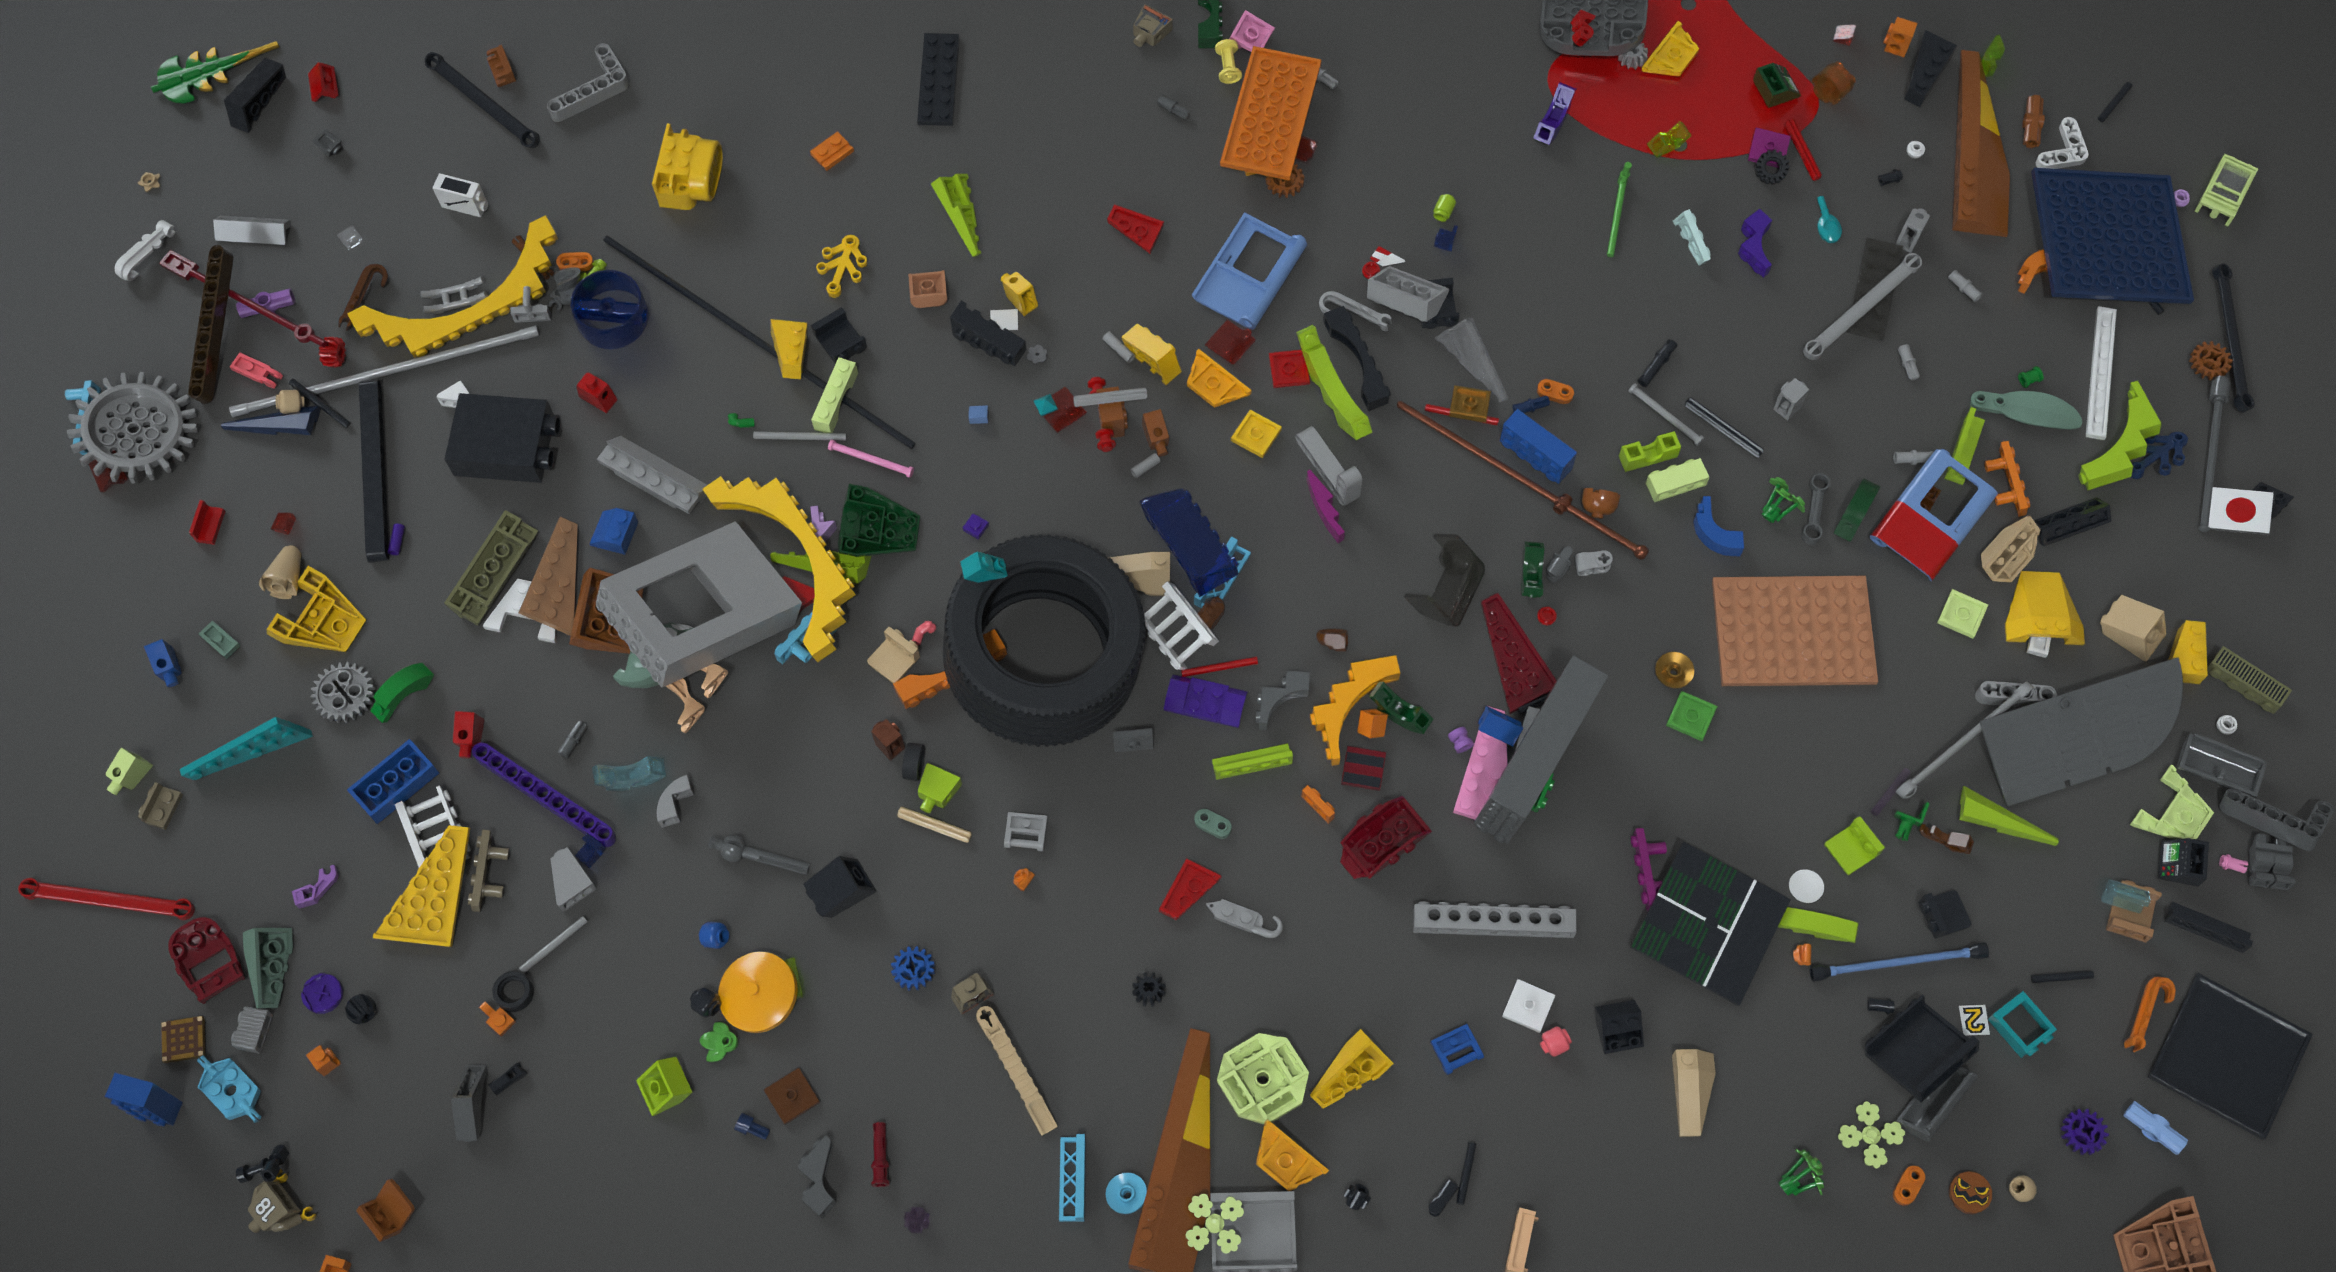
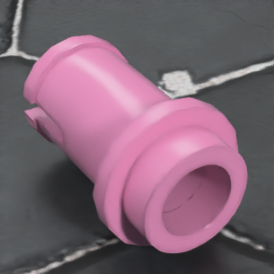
M2229 854L2222 855L2219 861V866L2224 870L2231 869L2241 873H2245L2247 867H2244V865L2248 866V861L2232 858Z

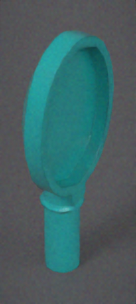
M1819 196L1817 201L1822 216L1817 223L1818 233L1824 241L1835 243L1842 234L1840 222L1835 216L1829 214L1824 196Z

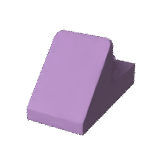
M818 506L810 507L812 524L817 529L815 534L817 537L821 536L826 542L836 531L835 521L825 522L823 512L819 511Z

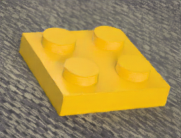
M1249 410L1232 435L1231 441L1263 458L1281 432L1282 426Z

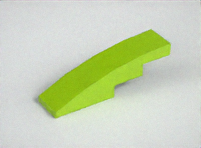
M1787 907L1778 928L1792 929L1795 933L1811 934L1815 938L1855 943L1859 923L1831 915Z

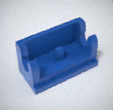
M1488 706L1485 707L1478 721L1480 725L1479 731L1511 746H1514L1523 730L1520 721Z

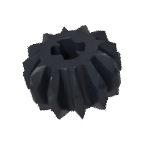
M1145 972L1143 973L1144 979L1137 976L1136 980L1138 983L1132 984V987L1135 989L1132 991V995L1137 996V1003L1143 1000L1144 1007L1147 1006L1148 1002H1150L1151 1007H1154V1001L1161 1003V997L1166 995V992L1163 990L1166 988V984L1161 983V976L1155 979L1154 972L1151 974V977H1148V974ZM1147 987L1150 989L1152 987L1153 991L1151 992L1148 990L1146 992L1145 988Z

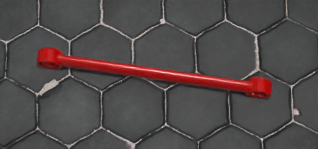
M33 878L24 879L18 888L19 893L29 900L36 898L170 915L176 916L180 920L190 919L195 912L194 905L187 899L176 901L41 883ZM25 888L35 890L30 895L24 893ZM178 909H183V910H187V911H188V912H187L186 914H184V915H180V916H179V915L177 914V910H178Z

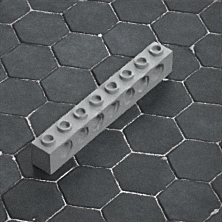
M1418 902V904H1414L1413 933L1574 938L1576 934V909H1570L1568 906L1550 908V906L1546 905L1530 908L1529 905L1510 907L1508 904H1500L1497 907L1485 903L1478 906H1470L1469 903L1450 905L1447 902H1440L1438 905L1429 902ZM1436 914L1438 915L1439 919L1435 921L1431 920L1429 918V915ZM1455 914L1459 917V920L1452 921L1449 915ZM1476 915L1479 921L1473 922L1469 919V916ZM1496 916L1499 922H1492L1489 917ZM1515 916L1519 919V922L1513 923L1509 918ZM1536 917L1539 923L1534 924L1529 918ZM1550 918H1557L1560 923L1552 924Z

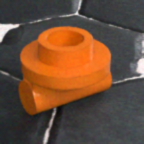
M1027 868L1020 869L1015 873L1013 883L1018 889L1024 891L1035 874Z
M1810 944L1797 945L1793 951L1795 962H1798L1799 965H1811Z

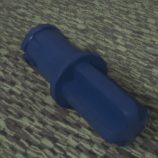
M1548 396L1533 400L1529 398L1522 403L1513 404V412L1519 409L1523 413H1533L1536 409L1549 406L1550 400Z

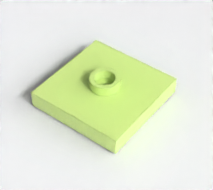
M1952 589L1937 623L1974 639L1988 604Z

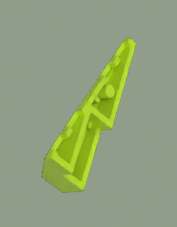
M968 174L939 177L931 183L934 191L972 257L980 255L981 251L978 250L977 246L979 236L975 234L977 224L974 206L969 198L971 188L967 186Z

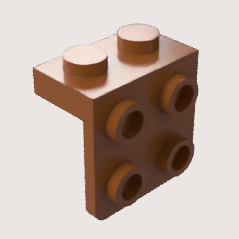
M389 1179L376 1199L360 1205L356 1211L379 1242H382L400 1234L415 1208L400 1186L393 1179Z

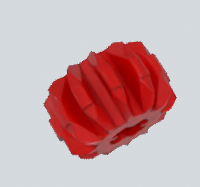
M324 337L323 340L327 341V346L325 348L319 347L320 362H322L323 366L340 367L344 363V357H346L345 342H343L342 338Z

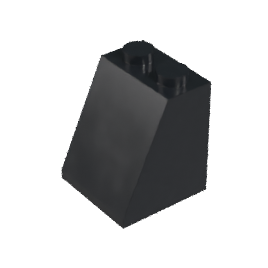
M838 856L803 884L806 888L807 896L816 905L817 913L822 917L828 918L838 915L877 892L858 859Z

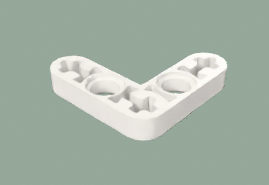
M2064 118L2059 126L2066 149L2039 154L2035 162L2037 168L2059 169L2085 163L2089 154L2078 123L2074 118ZM2075 138L2078 141V143L2073 144L2069 141V139ZM2057 156H2064L2066 161H2060Z

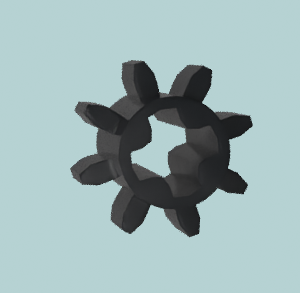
M1362 1184L1350 1185L1343 1195L1347 1198V1206L1353 1210H1359L1360 1207L1365 1209L1371 1200V1197L1367 1196L1369 1190Z

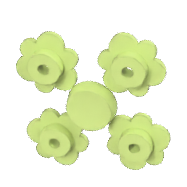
M1864 1102L1863 1105L1856 1107V1113L1859 1115L1858 1120L1860 1122L1864 1121L1867 1127L1861 1133L1857 1131L1854 1125L1850 1127L1843 1125L1840 1128L1841 1133L1838 1135V1139L1842 1141V1145L1845 1148L1857 1147L1861 1139L1865 1143L1871 1144L1869 1149L1864 1150V1155L1866 1156L1864 1162L1866 1165H1873L1877 1169L1880 1165L1887 1163V1157L1885 1156V1150L1883 1148L1879 1149L1876 1143L1882 1137L1890 1145L1893 1143L1900 1145L1903 1142L1905 1131L1901 1129L1900 1123L1893 1122L1892 1124L1886 1123L1880 1134L1876 1127L1871 1126L1874 1124V1121L1880 1118L1879 1114H1877L1879 1107L1875 1104L1870 1105L1869 1102Z
M1201 1194L1199 1197L1193 1196L1192 1202L1188 1206L1189 1211L1194 1213L1197 1218L1201 1216L1208 1218L1205 1223L1206 1228L1200 1229L1199 1226H1194L1193 1230L1186 1232V1238L1189 1240L1188 1246H1194L1196 1250L1200 1251L1204 1248V1245L1209 1243V1238L1207 1237L1209 1231L1211 1233L1220 1232V1239L1217 1240V1244L1221 1246L1222 1252L1227 1254L1230 1251H1237V1245L1241 1243V1237L1235 1235L1236 1233L1233 1229L1229 1231L1222 1230L1224 1228L1223 1219L1236 1221L1237 1217H1242L1244 1214V1210L1241 1208L1242 1202L1240 1200L1236 1201L1234 1197H1228L1225 1203L1220 1205L1222 1209L1221 1216L1218 1214L1210 1215V1208H1212L1213 1203L1209 1201V1197L1206 1194Z

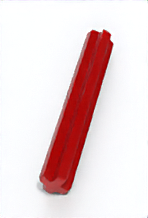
M1787 120L1785 126L1812 180H1819L1822 174L1795 120Z

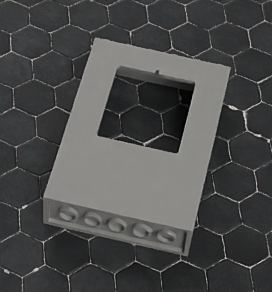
M736 521L601 580L596 600L597 609L606 616L608 623L617 630L619 637L628 644L630 651L639 658L641 665L647 668L652 679L658 682L661 688L794 626L802 604L800 599ZM689 568L725 614L673 637L659 619L653 615L651 609L636 591Z

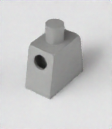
M1921 208L1912 210L1897 239L1896 247L1912 253L1930 217L1926 210ZM1909 230H1913L1915 232L1913 237L1908 236L1907 233Z

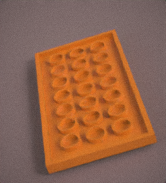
M1253 46L1221 157V167L1290 181L1320 71L1321 59Z

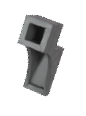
M1287 670L1286 677H1282V688L1262 687V693H1258L1257 705H1261L1260 711H1256V723H1259V730H1267L1271 715L1280 705L1291 699L1308 697L1310 672Z

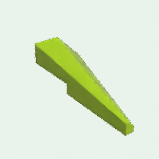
M831 551L836 558L834 563L836 565L840 564L845 571V574H843L845 579L849 577L853 583L858 584L866 578L872 556L855 557ZM772 552L770 554L772 562L813 572L807 553L805 555H796L795 552H789V554Z
M1962 787L1959 820L1995 828L1999 833L2056 846L2059 843L2058 838L1968 787Z

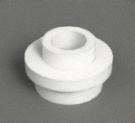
M1912 141L1907 146V153L1911 158H1919L1925 152V146L1921 142Z
M2224 715L2217 720L2216 725L2221 733L2229 735L2236 731L2237 721L2234 717ZM2223 723L2228 724L2229 728L2225 727Z

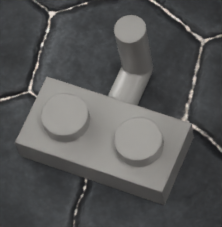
M524 286L523 305L511 307V316L514 322L551 321V312L548 306L542 304L531 306V287Z

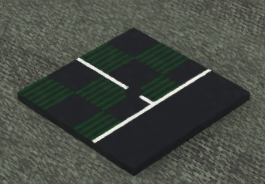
M1682 842L1630 948L1731 1003L1740 1006L1791 899L1695 847Z

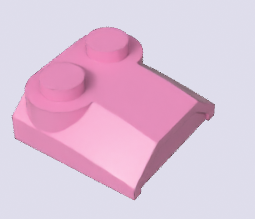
M1245 10L1229 39L1237 42L1238 49L1244 48L1251 52L1253 46L1264 48L1275 28Z

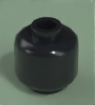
M706 987L695 990L690 997L691 1009L704 1018L714 1016L720 1010V996Z

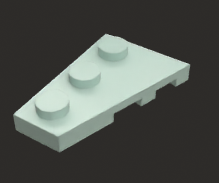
M1690 209L1686 210L1676 217L1673 223L1675 226H1680L1682 230L1680 235L1683 239L1685 238L1689 241V250L1700 266L1711 259V253L1704 244L1702 232L1698 230L1695 215L1691 213Z

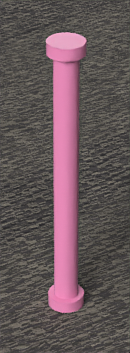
M831 439L828 444V450L830 451L836 450L906 474V477L911 478L914 473V467L902 466L838 444L835 440Z

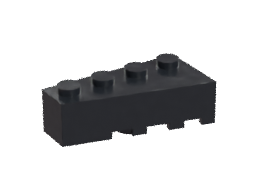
M264 58L226 96L224 103L231 127L247 133L251 131V123L253 120L257 122L260 117L258 113L262 107H267L270 95H275L286 78L283 64Z
M961 300L950 316L954 337L960 341L968 342L973 348L982 349L989 356L1001 359L1005 364L1016 366L1027 350L1026 341L1006 328L1001 330L997 322L992 319L985 320L980 315L981 312L976 309L971 311L966 307L967 303Z

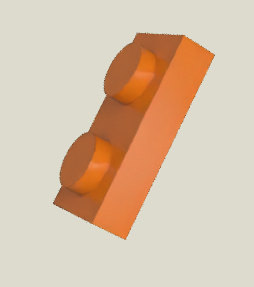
M1307 785L1302 790L1301 797L1329 824L1334 819L1335 809L1329 802L1325 803L1320 798L1321 795L1315 788L1311 789Z

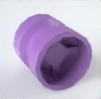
M1459 727L1448 734V738L1454 743V749L1457 753H1463L1474 745L1472 739L1468 738V732L1465 727Z

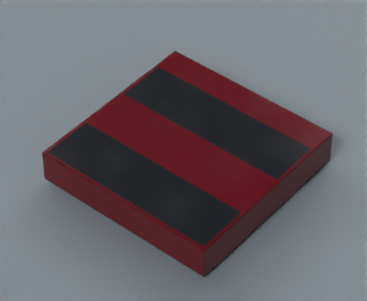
M1347 746L1341 785L1380 791L1386 752Z

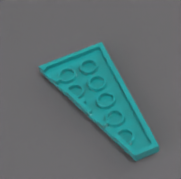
M274 717L180 769V773L183 777L197 780L206 775L313 737V734L308 728Z

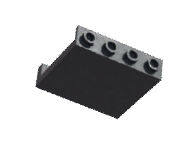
M1922 994L1918 999H1913L1907 1009L1903 1012H1898L1894 1020L1890 1024H1885L1875 1037H1870L1866 1041L1865 1056L1918 1101L1923 1102L1979 1051L1980 1041L1974 1036L1969 1039L1925 1003V996Z

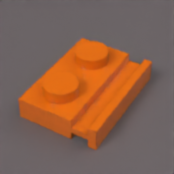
M837 131L812 149L810 154L828 171L853 153L854 148Z

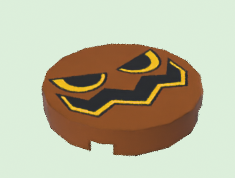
M1967 1171L1960 1173L1952 1179L1949 1186V1197L1954 1206L1961 1212L1977 1214L1989 1206L1992 1200V1189L1989 1182L1982 1175Z

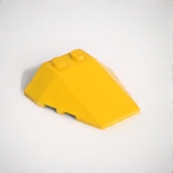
M2021 571L2005 622L2006 642L2026 643L2029 637L2064 638V644L2084 645L2083 624L2061 574L2055 572Z

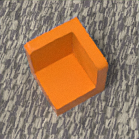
M1377 709L1361 710L1357 732L1368 738L1384 737L1388 714Z
M326 1255L320 1272H349L351 1263L344 1259Z

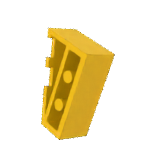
M2186 620L2177 631L2168 660L2179 657L2183 683L2200 684L2208 676L2206 622Z

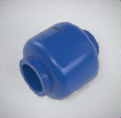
M707 922L699 931V940L704 947L719 949L728 942L729 931L723 923Z

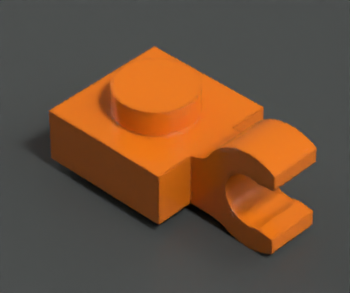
M486 1002L479 1007L490 1017L486 1023L501 1037L516 1022L501 1007L495 1011Z

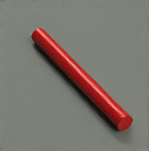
M1430 404L1425 406V411L1447 416L1450 414V408ZM1487 416L1486 423L1498 425L1499 418Z
M1257 657L1200 666L1181 670L1182 677L1239 668L1258 664Z

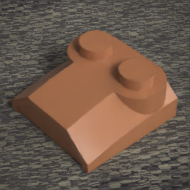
M945 270L909 274L910 300L914 307L942 306L947 302Z

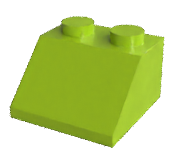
M677 1057L657 1060L636 1080L652 1116L682 1103L692 1093Z

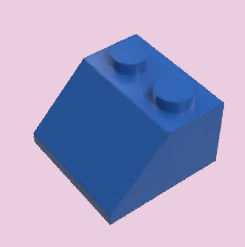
M619 508L603 511L590 541V546L625 555L638 525L635 513Z

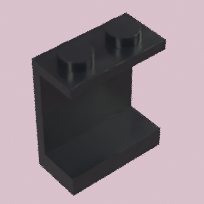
M1453 278L1428 280L1448 288L1449 292L1438 314L1427 322L1421 321L1422 328L1434 329L1440 326L1452 327L1458 325L1460 315L1459 312L1456 313L1453 296Z
M842 307L811 325L813 335L835 364L838 358L848 360L853 355L859 354L867 348L865 337L859 336L848 321L846 312Z

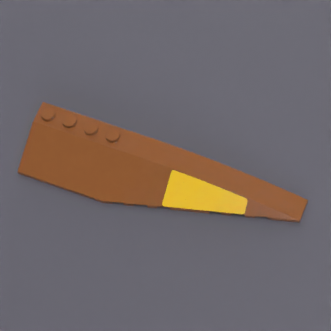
M1961 50L1952 230L2007 237L2010 173L1980 54L1976 51Z
M1192 1028L1189 1031L1128 1263L1130 1269L1141 1272H1193L1198 1250L1194 1246H1188L1189 1240L1186 1238V1232L1193 1230L1194 1226H1199L1200 1229L1204 1228L1207 1218L1203 1216L1195 1217L1194 1213L1190 1212L1188 1208L1193 1196L1199 1197L1201 1194H1206L1210 1201V1033Z

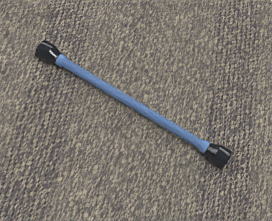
M1981 942L1956 951L1893 958L1847 966L1811 965L1809 972L1813 982L1823 981L1830 976H1836V974L1895 967L1898 965L1903 966L1959 957L1984 959L1989 957V949L1986 942Z

